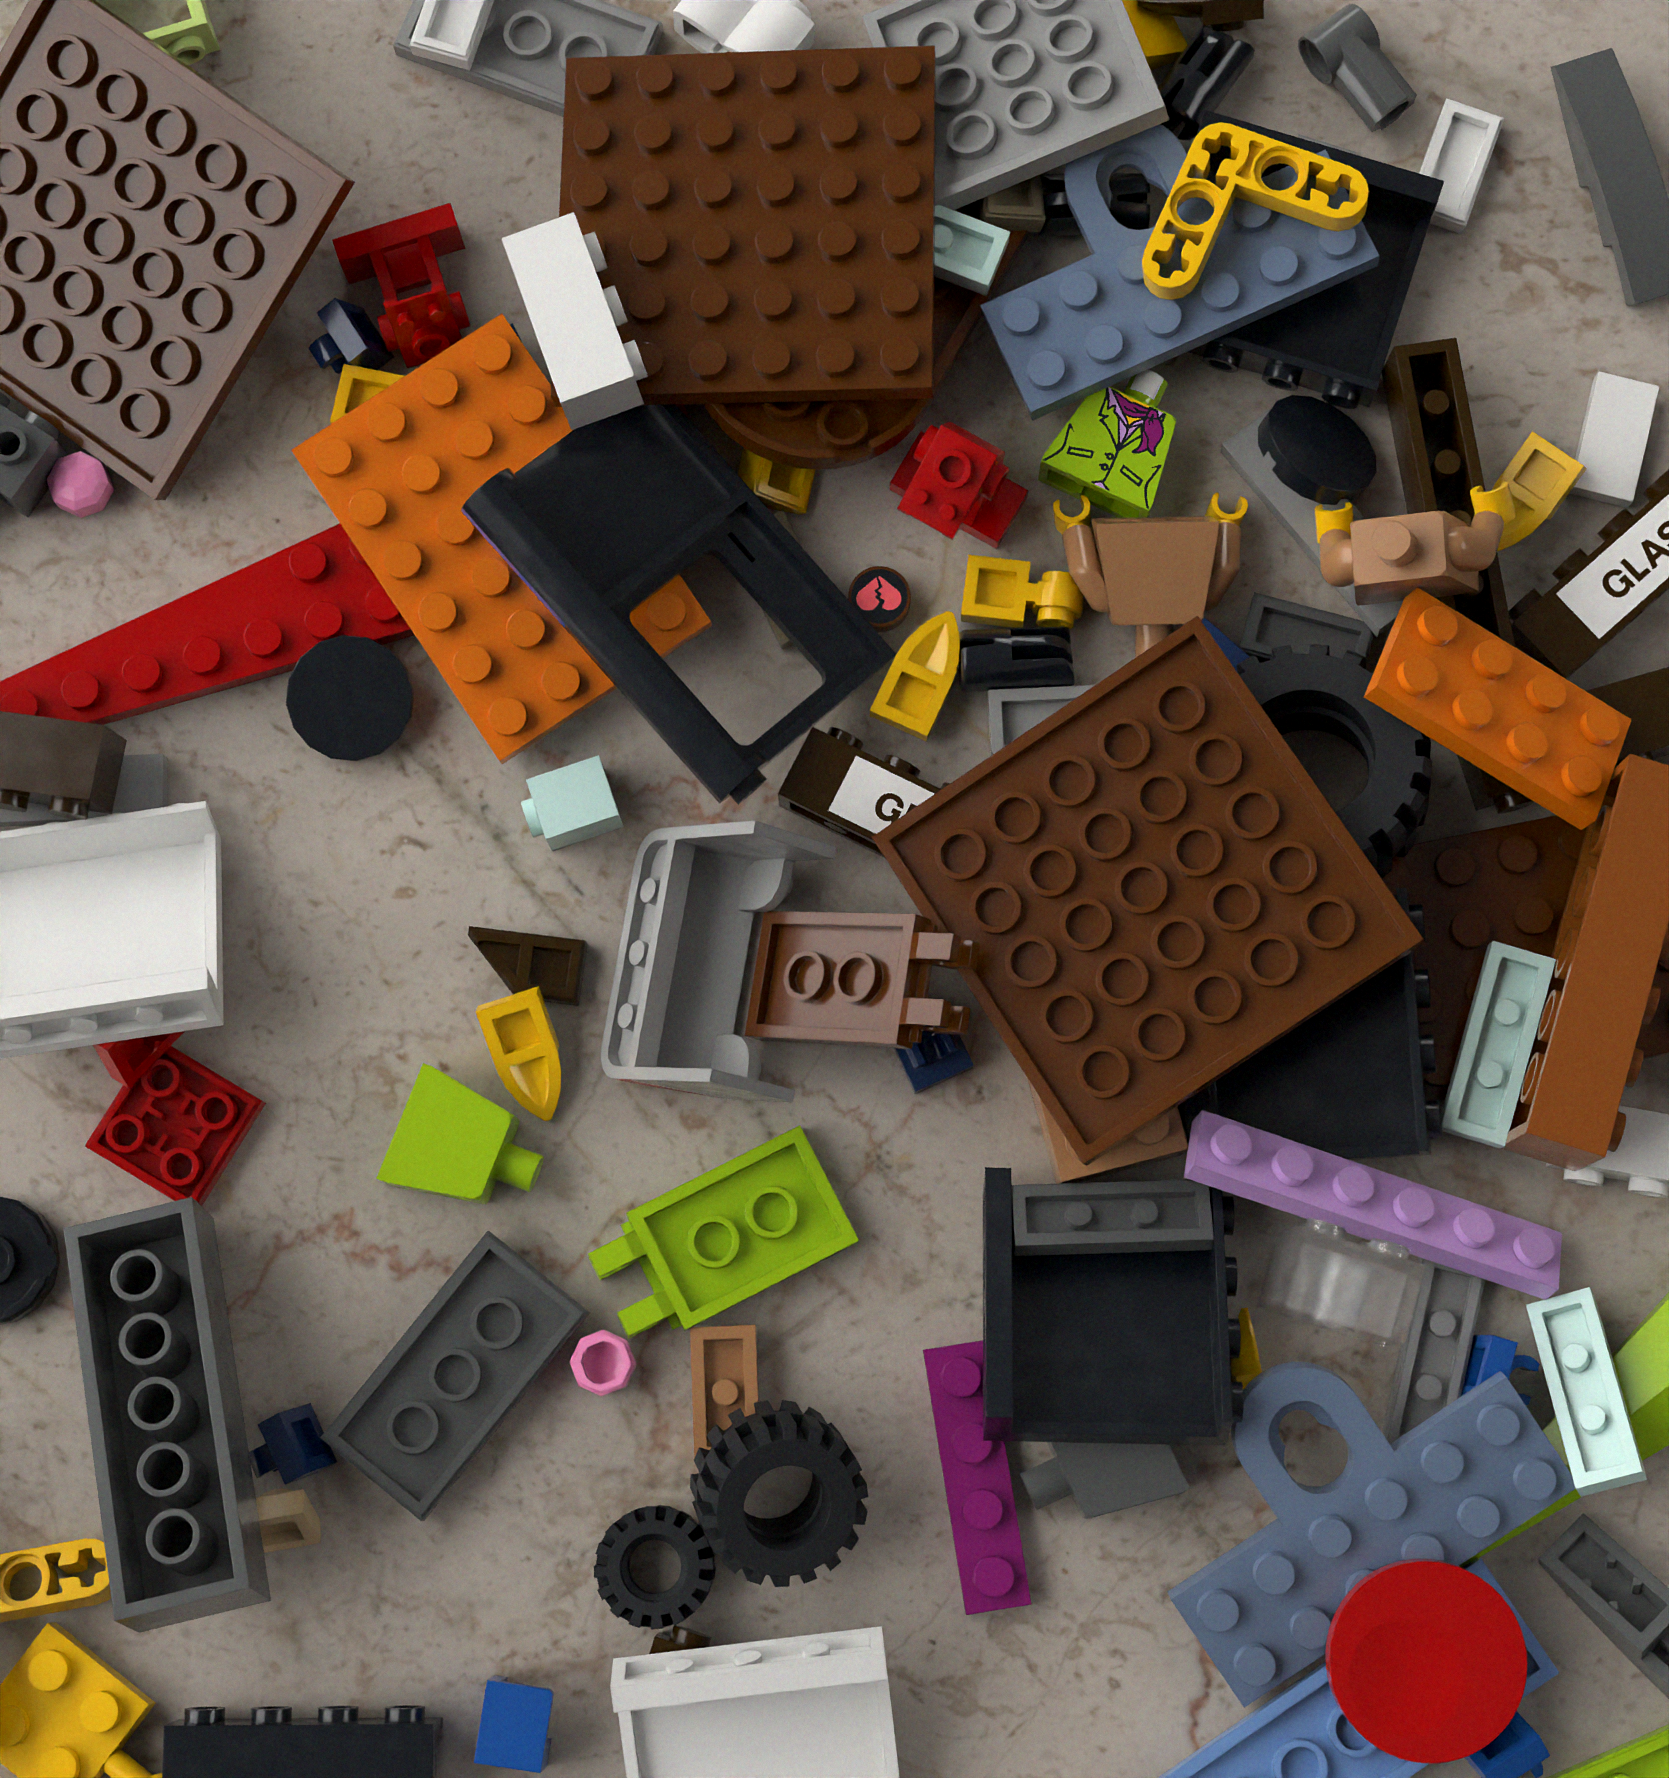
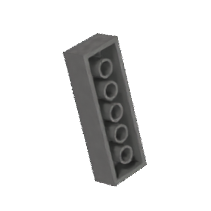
M190 1197L63 1228L114 1621L140 1633L271 1601L214 1218L196 1200Z

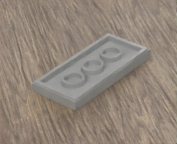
M413 0L393 47L397 56L563 117L566 58L654 55L664 31L662 22L602 0H494L471 70L469 71L412 54L410 42L425 0Z

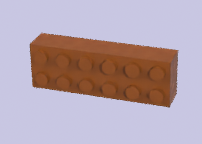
M1629 754L1614 769L1597 819L1587 826L1551 958L1556 959L1510 1131L1506 1139V1145L1501 1149L1576 1171L1605 1158L1607 1150L1615 1152L1621 1142L1626 1125V1114L1618 1111L1624 1087L1632 1088L1640 1073L1644 1052L1641 1049L1635 1048L1641 1024H1650L1659 1003L1661 989L1659 986L1652 985L1658 960L1666 962L1669 957V765Z

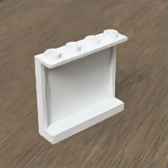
M206 801L176 803L167 807L127 813L117 812L106 816L87 818V820L50 822L40 826L0 831V1059L223 1025L221 837Z
M882 1626L613 1658L610 1689L613 1712H618L627 1778H900Z

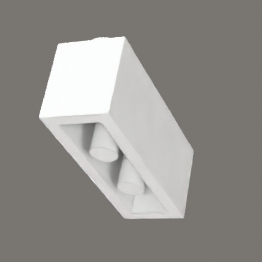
M572 212L501 238L571 430L644 404L636 381L646 378L648 375L635 340L622 344L616 326L628 321L615 285L602 289L596 272L608 267L595 231L582 235L576 216Z

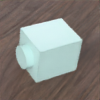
M599 755L526 779L532 797L521 801L526 821L532 837L544 834L552 851L624 827Z

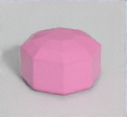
M81 451L57 459L47 478L53 501L57 506L80 518L103 511L114 491L108 469L103 462Z
M601 1330L581 1338L570 1360L578 1386L600 1396L626 1388L637 1365L629 1341L606 1330Z

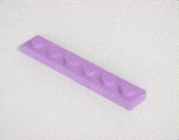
M1202 1110L1192 1121L1184 1178L1547 1300L1559 1289L1561 1232Z

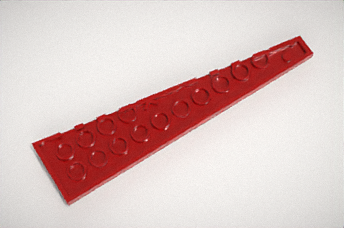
M676 404L688 418L685 404ZM339 523L0 681V711L105 725L293 671L302 655L318 642L341 635L366 637L384 645L415 636V634Z

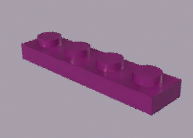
M983 1340L923 1350L965 1614L971 1615L1032 1605L1005 1441H983Z

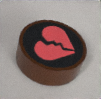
M875 566L863 570L854 578L849 588L848 600L877 632H887L898 627L907 617L910 609L911 593L907 581L900 573L888 567Z

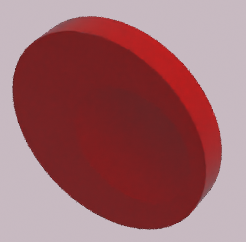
M1408 1559L1388 1564L1373 1571L1360 1580L1344 1597L1333 1616L1327 1635L1325 1650L1327 1678L1338 1707L1349 1723L1366 1740L1380 1750L1400 1759L1418 1763H1444L1462 1759L1476 1753L1496 1739L1507 1727L1516 1713L1524 1693L1527 1679V1652L1522 1630L1516 1616L1503 1597L1491 1585L1470 1571L1452 1563L1434 1559Z

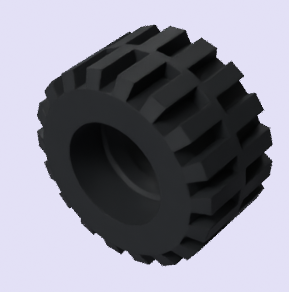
M768 1400L755 1402L754 1414L745 1417L741 1408L728 1414L732 1422L730 1427L724 1431L716 1424L707 1434L712 1447L710 1450L699 1447L694 1458L699 1473L691 1474L690 1489L695 1498V1501L692 1503L715 1555L719 1553L724 1565L736 1574L742 1568L747 1581L759 1585L762 1584L765 1576L769 1575L775 1587H789L790 1576L799 1575L805 1584L817 1579L814 1569L825 1563L830 1571L839 1565L841 1560L837 1554L838 1550L843 1546L852 1551L859 1540L853 1529V1524L865 1525L868 1511L861 1499L868 1497L867 1483L860 1473L862 1468L846 1441L832 1422L827 1424L820 1412L808 1407L805 1413H802L796 1402L782 1400L779 1411H774ZM782 1466H797L812 1472V1483L807 1496L790 1513L776 1518H759L744 1511V1503L748 1491L754 1482L766 1472Z

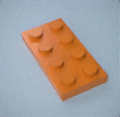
M1418 587L1404 598L1364 695V698L1580 830H1583L1597 819L1632 720Z

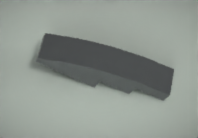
M1613 48L1550 67L1579 186L1589 187L1603 246L1612 245L1626 305H1637L1669 295V198L1637 105Z
M1583 1513L1538 1558V1563L1610 1641L1669 1699V1588Z

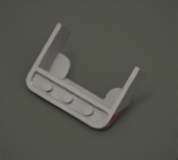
M758 821L668 827L651 831L644 838L638 849L633 869L601 1045L600 1059L605 1074L613 1079L633 1084L729 1100L793 1103L794 1089L758 1080L761 1073V1061L757 1046L751 1039L734 1034L754 913L774 910L788 897L793 886L794 861L834 859L836 846Z

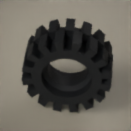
M663 1505L635 1509L613 1523L605 1532L603 1540L598 1544L595 1553L597 1554V1560L594 1566V1578H597L599 1585L597 1591L601 1599H605L611 1607L610 1611L617 1618L622 1617L629 1621V1625L638 1628L641 1626L651 1627V1630L663 1629L673 1624L675 1626L695 1613L711 1591L710 1588L715 1579L716 1571L714 1563L715 1553L706 1538L701 1524H697L691 1518V1515L682 1510L678 1511L670 1506ZM650 1540H660L670 1544L678 1553L681 1561V1573L678 1581L672 1588L661 1593L644 1591L633 1581L630 1573V1559L633 1552L640 1544Z

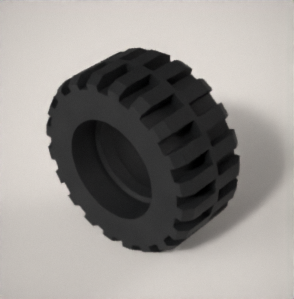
M1310 644L1309 654L1292 655L1291 645L1272 648V659L1259 663L1257 657L1253 655L1238 663L1237 673L1281 735L1299 730L1328 732L1349 742L1365 758L1369 773L1366 787L1354 801L1335 813L1382 879L1392 871V858L1395 855L1405 857L1416 842L1417 827L1424 825L1431 787L1432 760H1430V738L1364 698L1373 673L1366 670V656L1347 650L1343 659L1330 656L1329 645Z

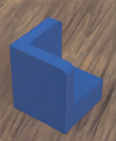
M494 1675L486 1683L474 1763L541 1773L547 1767L552 1738H547L554 1693L550 1688L507 1682L508 1677Z

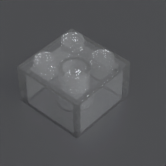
M1307 1218L1306 1223L1298 1222L1297 1225L1277 1233L1256 1308L1381 1347L1405 1343L1426 1267L1424 1264L1408 1260L1411 1249L1377 1238H1371L1370 1243L1361 1242L1360 1245L1344 1240L1345 1228L1312 1218Z

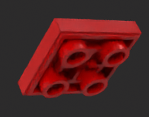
M170 1046L130 1088L124 1085L121 1087L85 1144V1147L172 1200L177 1201L192 1197L202 1206L266 1105V1102L173 1046Z

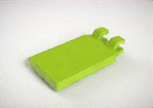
M799 1125L627 1212L626 1216L629 1221L620 1225L625 1235L588 1253V1258L600 1281L631 1266L637 1261L639 1262L654 1294L617 1312L620 1323L628 1339L666 1319L672 1330L682 1326L685 1332L690 1327H694L858 1243L859 1239Z

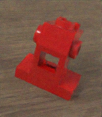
M451 203L332 239L339 263L349 285L377 276L385 300L383 305L386 314L377 316L379 327L388 352L400 349L407 368L426 363L462 339L460 330L471 327L460 291L448 294L437 257L466 249ZM432 284V291L400 301L397 294Z
M950 421L942 424L940 428L930 425L925 433L920 431L891 479L889 489L903 497L897 510L904 514L912 516L951 540L954 539L959 529L995 549L1000 545L1025 503L1029 491L1006 478L1010 467L1003 464L1005 451Z

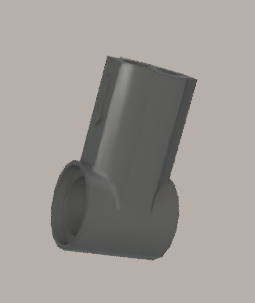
M1348 4L1298 40L1300 55L1310 73L1323 84L1329 85L1333 83L1371 132L1378 129L1383 130L1392 124L1414 103L1417 94L1381 51L1380 39L1375 25L1359 6Z

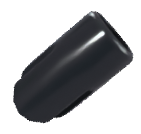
M1202 25L1157 86L1169 120L1161 123V125L1173 132L1183 121L1185 126L1177 139L1192 140L1197 136L1204 110L1211 112L1216 110L1253 59L1255 50L1251 44L1238 39L1234 41L1231 35L1221 31L1214 32L1212 27Z
M1114 173L1109 182V187L1113 194L1110 206L1111 215L1119 224L1128 229H1148L1150 224V204H1147V193H1151L1150 183H1147L1142 173ZM1041 174L1042 190L1057 192L1043 195L1046 216L1074 217L1066 196L1065 174ZM1075 218L1045 219L1041 232H1038V236L1082 235Z
M1069 627L967 629L959 633L958 671L961 673L959 683L961 690L964 692L1074 686L1075 684Z

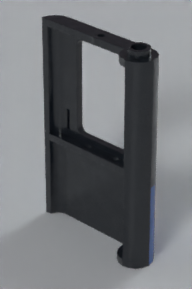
M676 404L640 405L576 428L516 473L510 468H506L492 476L469 497L461 509V512L719 804L730 796L738 805L748 798L767 780L761 773L763 768L864 685L896 655L892 648ZM705 555H712L720 560L819 672L822 678L821 687L750 745L738 744L632 625L629 617L633 610Z

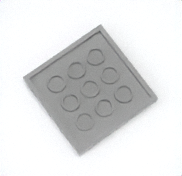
M898 0L862 16L873 47L935 45V206L941 205L951 210H956L1169 120L1165 104L1122 0Z

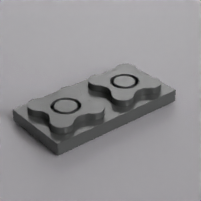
M487 1231L320 1438L420 1521H425L588 1317L590 1312L493 1233Z

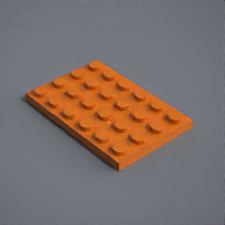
M502 313L305 440L291 451L500 763L504 764L616 690L617 687L461 512L463 505L469 497L492 476L506 468H510L516 473L573 431L570 428L563 408L554 406L551 398L550 383ZM680 575L633 610L629 616L632 625L662 659L712 626L711 620Z

